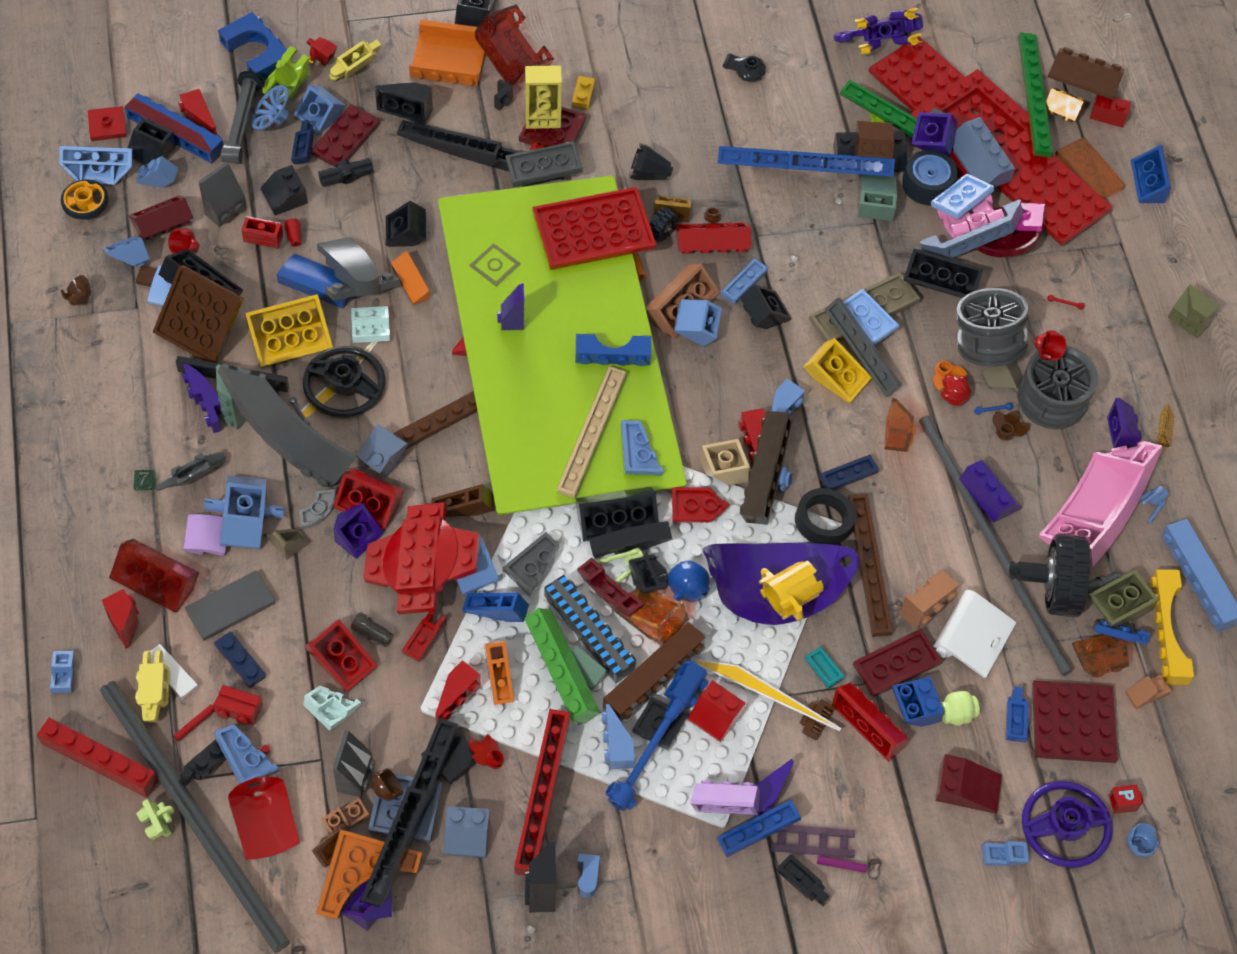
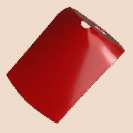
M272 776L255 777L237 785L230 791L228 795L229 805L246 860L273 856L300 843L287 789L281 778ZM253 782H261V784L256 787H248V785ZM262 792L260 796H254V793Z

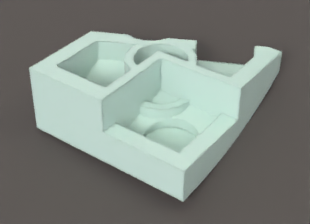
M318 686L304 696L303 706L331 731L354 713L361 705V702L357 699L355 702L343 698L344 694L332 692L326 687Z

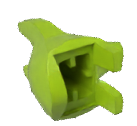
M290 46L282 55L281 60L277 61L276 69L267 78L262 93L265 95L277 84L284 85L289 91L288 100H290L297 93L299 86L310 77V72L306 65L310 58L303 54L297 62H292L291 60L296 54L297 49Z

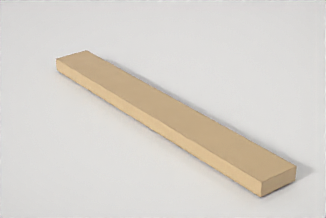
M611 366L608 367L556 493L575 499L626 377V371Z

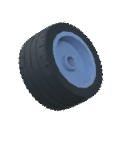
M935 150L919 151L909 158L905 166L902 180L903 189L907 196L915 202L931 206L933 199L956 182L957 167L954 161L942 152Z

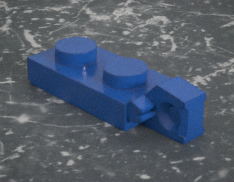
M1105 619L1094 621L1093 628L1095 632L1130 642L1148 644L1150 632L1140 628L1137 631H1133L1131 627L1120 624L1119 627H1111Z
M1015 686L1012 691V697H1008L1005 740L1027 741L1028 702L1027 699L1022 698L1023 687Z

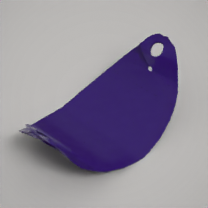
M723 543L711 544L703 548L709 572L715 580L721 602L737 616L766 625H780L798 620L792 615L782 619V616L773 609L767 598L762 596L760 590L763 589V584L760 585L759 581L762 579L761 570L763 568L776 575L797 562L808 561L817 571L814 573L817 582L822 580L824 588L818 597L802 605L804 619L824 610L836 601L857 572L859 562L857 553L853 549L830 544ZM843 557H851L852 562L849 566L842 567L840 565V560Z

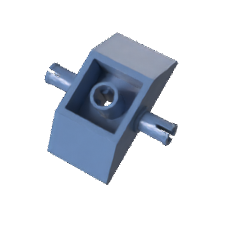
M227 475L225 498L223 500L205 498L204 511H218L223 514L221 546L260 549L263 518L266 516L283 519L284 506H272L265 503L266 479Z

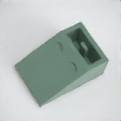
M861 175L857 217L893 221L897 200L896 178Z

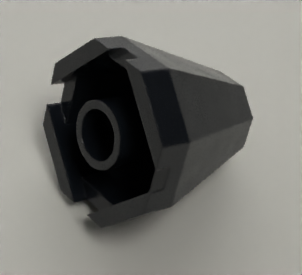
M640 143L639 147L641 149L637 148L631 165L633 172H630L629 177L634 180H666L667 176L671 177L673 171L671 162L648 145Z

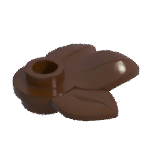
M996 411L992 418L993 424L997 428L996 434L1002 440H1011L1014 436L1021 437L1028 432L1030 427L1029 424L1020 423L1017 411H1012L1005 416Z

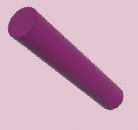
M823 856L817 857V864L866 873V864Z

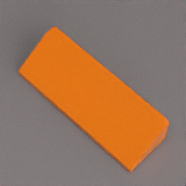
M408 251L402 253L391 262V265L412 304L430 299L429 289Z

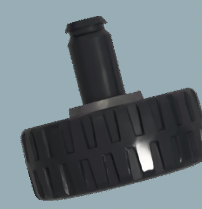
M1056 534L1051 540L1046 564L1031 562L1015 563L1013 561L1010 563L1009 578L1018 581L1044 583L1046 590L1045 607L1050 615L1079 617L1085 608L1090 582L1091 556L1088 539L1084 536Z

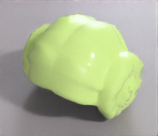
M967 691L949 693L945 697L944 702H941L944 710L942 721L945 724L951 723L955 726L970 724L980 714L978 699L973 695L971 696Z

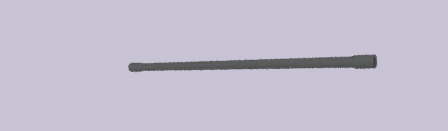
M922 417L919 423L930 438L1009 578L1010 560L976 500L959 480L961 474L940 439L930 417ZM1009 578L1053 656L1062 676L1070 674L1073 669L1059 649L1023 583Z

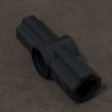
M368 157L354 162L342 160L336 164V167L319 171L318 176L321 186L324 187L338 182L349 184L356 177L370 174L374 171L372 162Z

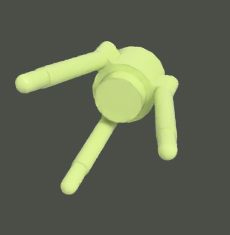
M637 547L625 553L596 560V562L600 564L624 558L626 565L629 566V560L643 557V554ZM630 569L617 578L615 582L619 583L631 573Z

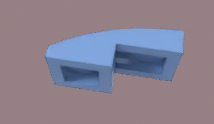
M53 651L50 683L51 694L72 693L74 651Z
M1007 841L1004 844L984 843L981 845L984 865L1008 866L1029 863L1027 842Z

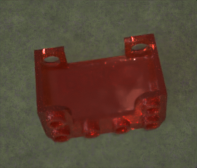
M517 4L487 14L475 30L476 41L499 72L504 82H508L511 86L525 79V66H549L554 60L546 46H542L536 54L518 27L526 17ZM514 12L518 14V21L514 18ZM543 53H544V54L546 55V57H547V59H545V60L542 59V54H543Z

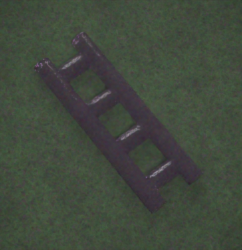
M790 825L778 831L777 843H771L770 851L854 858L855 850L848 849V838H855V830ZM786 833L798 834V845L786 844ZM807 835H819V847L806 846ZM827 836L840 837V848H828Z

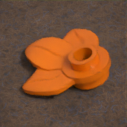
M941 361L935 366L933 384L938 391H942L944 389L942 385L944 376L966 377L968 374L960 366H952L948 361Z

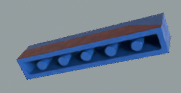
M137 93L125 106L128 119L138 124L145 118L173 131L176 145L212 164L221 155L224 144L223 139L219 135H214L207 131L206 128L200 127L191 120L179 116L178 113L166 109L162 104L153 102L149 97Z

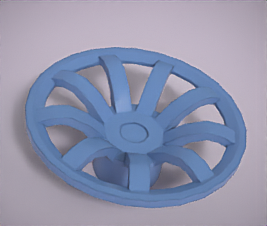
M275 86L259 101L251 119V125L255 130H263L273 122L280 125L287 119L289 111L285 106L288 101L289 91L286 86ZM269 96H270V100H271V102H272V105H270V104L266 101V99H267ZM263 104V105L266 106L269 110H264V109H259V108H260L261 105ZM265 121H270L268 124L264 125Z

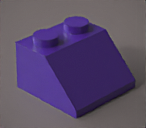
M919 112L911 145L922 150H935L945 155H951L958 123L952 114Z
M1115 398L1107 416L1113 448L1127 446V448L1136 447L1137 443L1142 439L1141 431L1138 430L1137 426L1138 416L1134 413L1133 406L1121 398Z

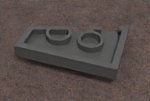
M545 532L503 566V571L530 596L557 553L560 544Z

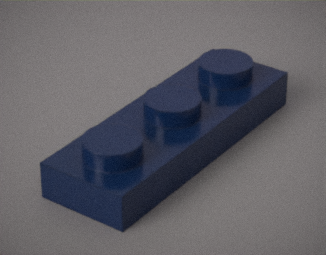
M869 454L820 473L819 478L825 488L836 490L877 474L879 468Z
M231 631L214 642L215 647L249 689L266 678L265 672Z

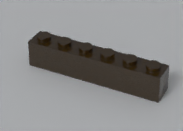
M766 411V415L762 419V431L757 439L758 447L753 455L754 463L749 471V483L744 491V503L740 507V514L746 523L764 525L769 523L793 425V419L788 412Z

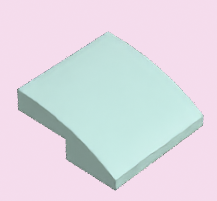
M388 306L351 308L353 343L390 341Z

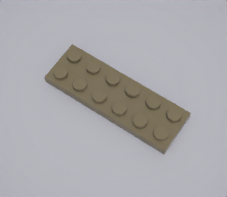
M901 272L864 289L890 316L920 301V297L911 285L903 281L904 276ZM850 295V296H848V297L842 299V301L844 302L845 300H847L848 298H850V297L853 296V295ZM825 308L809 315L810 322L825 342L833 338L837 341L844 339L839 329L824 310Z

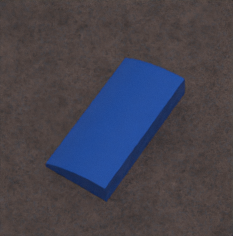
M292 255L277 273L278 283L310 296L318 294L320 300L342 309L349 300V298L333 301L326 295L325 287L332 286L335 283H344L335 277L334 269L300 255Z

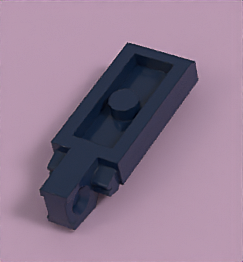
M309 120L302 121L300 131L295 133L291 157L294 165L310 161L314 129Z

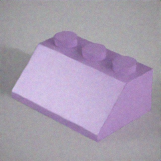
M708 780L695 783L690 804L696 812L758 815L760 790L754 783L745 782L742 785H734L733 782L724 781L722 784H713V781Z

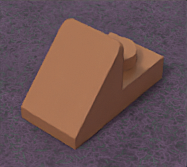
M1162 675L1152 679L1147 676L1125 693L1135 709H1138L1169 695L1171 689Z

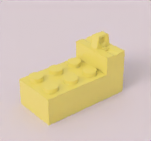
M525 66L526 129L561 128V66Z

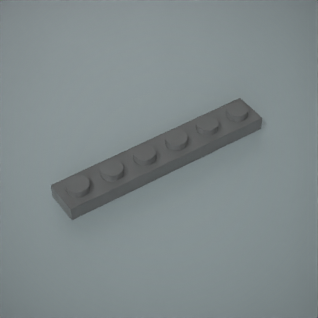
M836 298L824 310L886 397L891 396L902 386L901 382L842 299Z

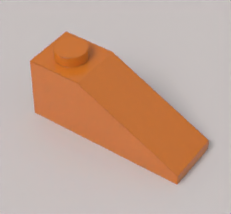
M501 640L484 643L494 705L515 702L506 642Z

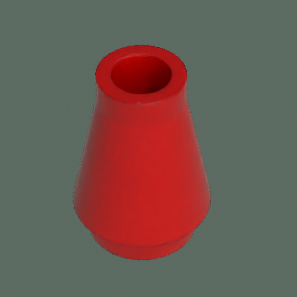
M295 218L286 220L284 230L291 246H300L302 244L301 223Z

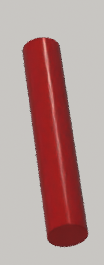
M210 704L174 734L173 737L178 742L215 711L214 706Z

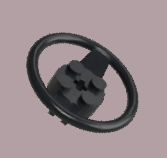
M350 346L335 347L321 352L311 360L303 376V390L308 401L317 410L335 417L356 416L371 409L381 398L386 384L385 373L380 362L369 352ZM344 354V355H342V357H337V358H335V359L331 358L330 360H324V359H326V358H328V357H330V356H333V355ZM345 354H354L370 362L377 372L378 385L362 372L359 361L356 358ZM311 376L324 379L326 387L335 393L350 396L356 392L370 400L359 407L347 410L333 409L325 406L312 393L310 386Z

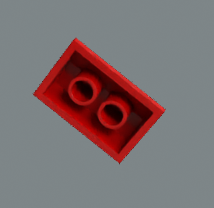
M351 468L343 474L333 508L343 512L363 503L379 527L386 529L399 507L404 489Z

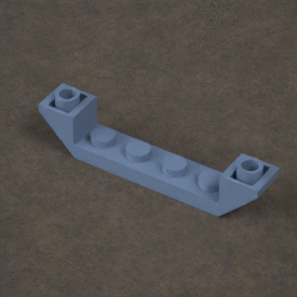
M1020 199L1003 206L1005 217L942 244L937 235L920 241L922 251L951 259L1013 233L1024 214Z

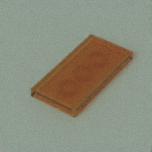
M1084 137L1056 150L1055 154L1062 163L1103 199L1125 189L1126 185Z

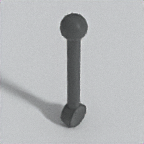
M290 397V404L294 405L301 419L310 426V422L305 419L297 405V398Z

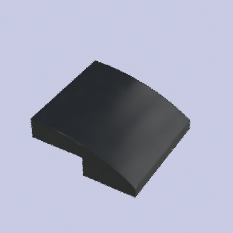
M456 733L445 760V768L441 776L450 784L476 763L472 758L474 753L471 751L469 743L458 733Z

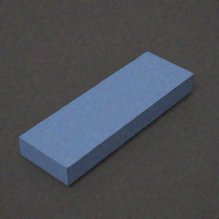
M754 258L721 291V296L735 305L768 272L769 268Z

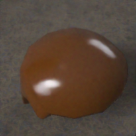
M390 769L381 770L373 776L372 788L380 799L391 801L402 794L399 780Z

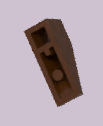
M483 484L432 498V504L444 502L447 505L446 516H477L494 511L493 493Z

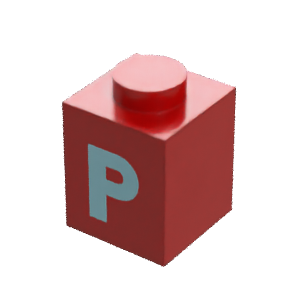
M1137 784L1113 787L1108 794L1113 814L1138 811L1143 803V795L1138 790Z

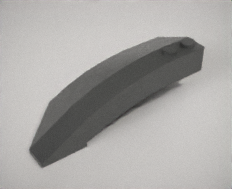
M224 363L217 372L238 410L251 427L281 457L301 470L300 472L304 476L312 477L317 480L319 485L330 488L356 459V456L322 436L294 413L265 379L266 374L260 373L259 376L252 375L253 372L250 370L238 368L236 371L230 365Z

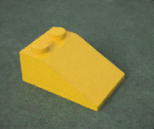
M835 338L825 342L803 366L815 381L848 403L857 396L872 378Z

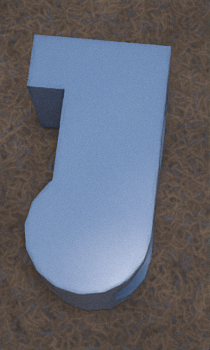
M579 853L577 868H583V872L578 881V893L584 898H590L596 892L600 856Z

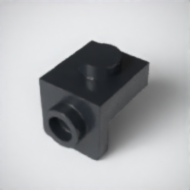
M501 79L497 81L498 93L494 96V107L499 111L513 99V87Z

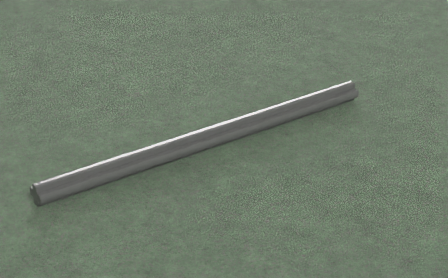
M110 681L108 685H103L100 689L101 694L151 769L155 771L157 778L273 952L278 953L283 948H286L290 944L288 938L186 786L179 781L180 777L116 682Z

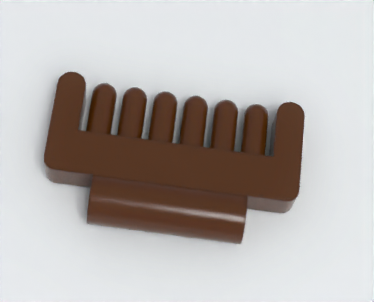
M823 699L818 704L811 702L808 706L809 709L826 719H830L829 715H832V712L835 710V706ZM805 715L800 720V724L805 726L802 733L815 741L818 740L819 735H821L820 731H823L822 727L826 725Z

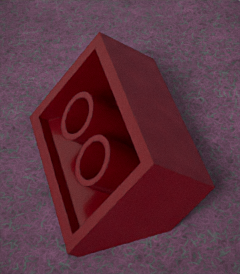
M179 195L128 215L138 235L141 238H146V240L156 237L158 232H169L173 230V226L178 224L179 226L189 224V220L193 219L186 198Z

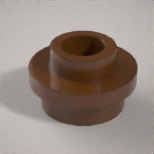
M714 207L706 209L704 213L706 221L716 223L721 220L722 215L719 209Z

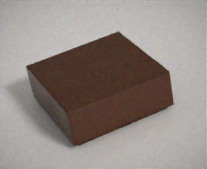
M141 266L136 278V284L151 287L157 269Z

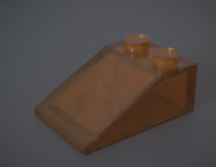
M637 588L632 593L644 603V606L630 617L615 610V613L647 638L662 645L689 620L683 602L657 591L642 594Z

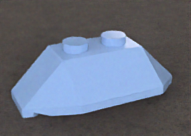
M60 146L59 164L76 181L89 179L100 184L115 185L132 168V149Z

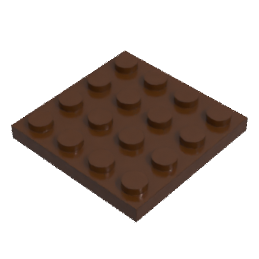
M179 265L153 333L203 361L218 363L244 298L190 268Z

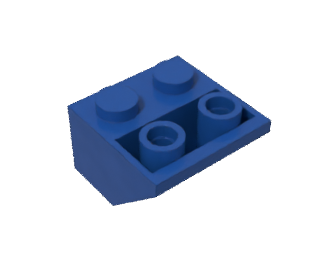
M931 676L892 686L906 724L923 727L941 722L944 710Z

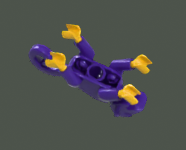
M912 8L909 10L893 11L889 18L878 20L874 15L863 19H856L857 28L835 33L834 41L844 42L852 40L853 37L864 36V41L869 43L859 45V48L861 47L860 55L870 54L871 51L880 48V40L892 38L893 42L897 45L910 43L916 45L923 42L918 40V36L922 34L918 33L908 36V32H914L923 28L922 15L914 13L918 8Z

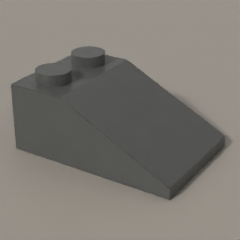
M225 162L199 181L205 215L218 227L228 223L231 218L247 208L245 196L228 162Z

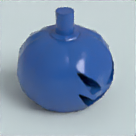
M690 560L681 561L675 565L668 574V584L671 591L675 594L671 600L675 604H678L681 599L688 602L702 600L710 591L711 580L707 570L700 564Z

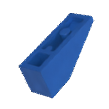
M518 592L468 593L462 611L505 622H524L529 604Z

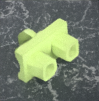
M149 799L142 802L144 807L136 814L142 823L151 820L152 825L145 829L148 838L154 840L160 836H170L172 833L167 823L172 821L170 816L174 813L173 807H165L163 802L157 805L156 802L151 803Z

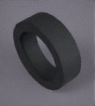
M827 488L813 489L804 494L795 513V524L800 534L808 541L818 544L837 545L843 542L850 534L855 521V510L851 502L843 494ZM817 504L828 505L839 512L842 518V525L833 530L819 528L810 521L807 510Z

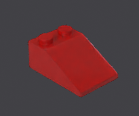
M340 619L333 621L304 646L317 663L346 692L378 666Z

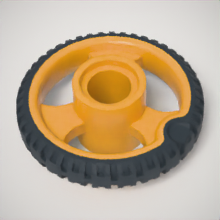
M82 179L71 183L63 190L61 195V206L65 213L79 220H87L100 215L108 204V193L104 186L97 181ZM99 191L102 195L99 204H96L94 201L93 192ZM77 205L80 211L73 210L71 207Z

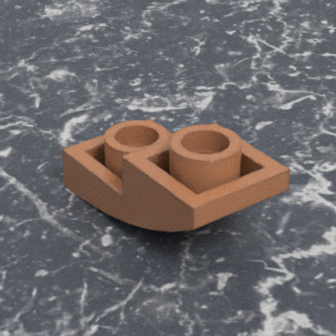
M357 798L342 809L338 807L323 817L322 821L329 833H331L343 823L346 824L348 829H351L371 817L363 801Z

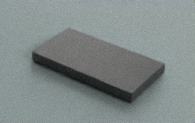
M574 141L505 156L513 187L583 172Z
M254 571L186 606L185 610L203 641L274 605L275 600L257 571Z

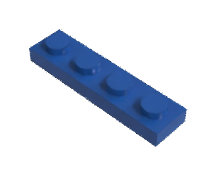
M789 800L718 836L717 840L726 857H729L800 821L801 816L792 800Z

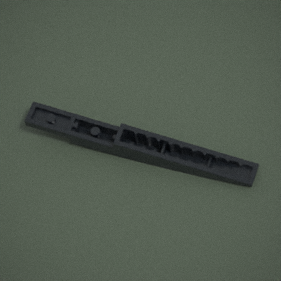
M402 120L397 131L398 136L419 144L508 172L509 169L505 156L521 152L502 147V142ZM566 176L558 177L556 179L564 180Z
M438 719L413 782L407 788L362 895L361 902L382 907L442 776L445 760L459 729L457 723Z

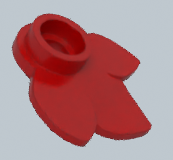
M487 734L483 742L473 738L469 739V747L474 753L472 758L478 764L489 766L492 769H499L502 766L504 756L490 735Z

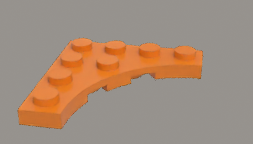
M344 830L339 831L315 914L333 919L338 918L343 904L353 890L370 879L385 842ZM409 849L399 871L416 874L422 852Z

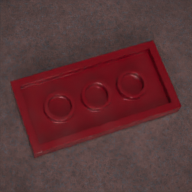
M351 104L315 144L311 155L336 167L338 162L349 160L378 127L380 119Z
M920 629L854 661L853 666L872 696L875 697L892 689L894 685L902 684L941 665L942 659L923 630Z

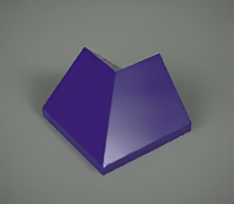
M363 503L339 513L333 528L335 542L356 559L367 549V544L376 541L384 533Z
M369 879L359 887L341 911L343 915L367 931L376 919L392 917V887L381 908L361 902Z

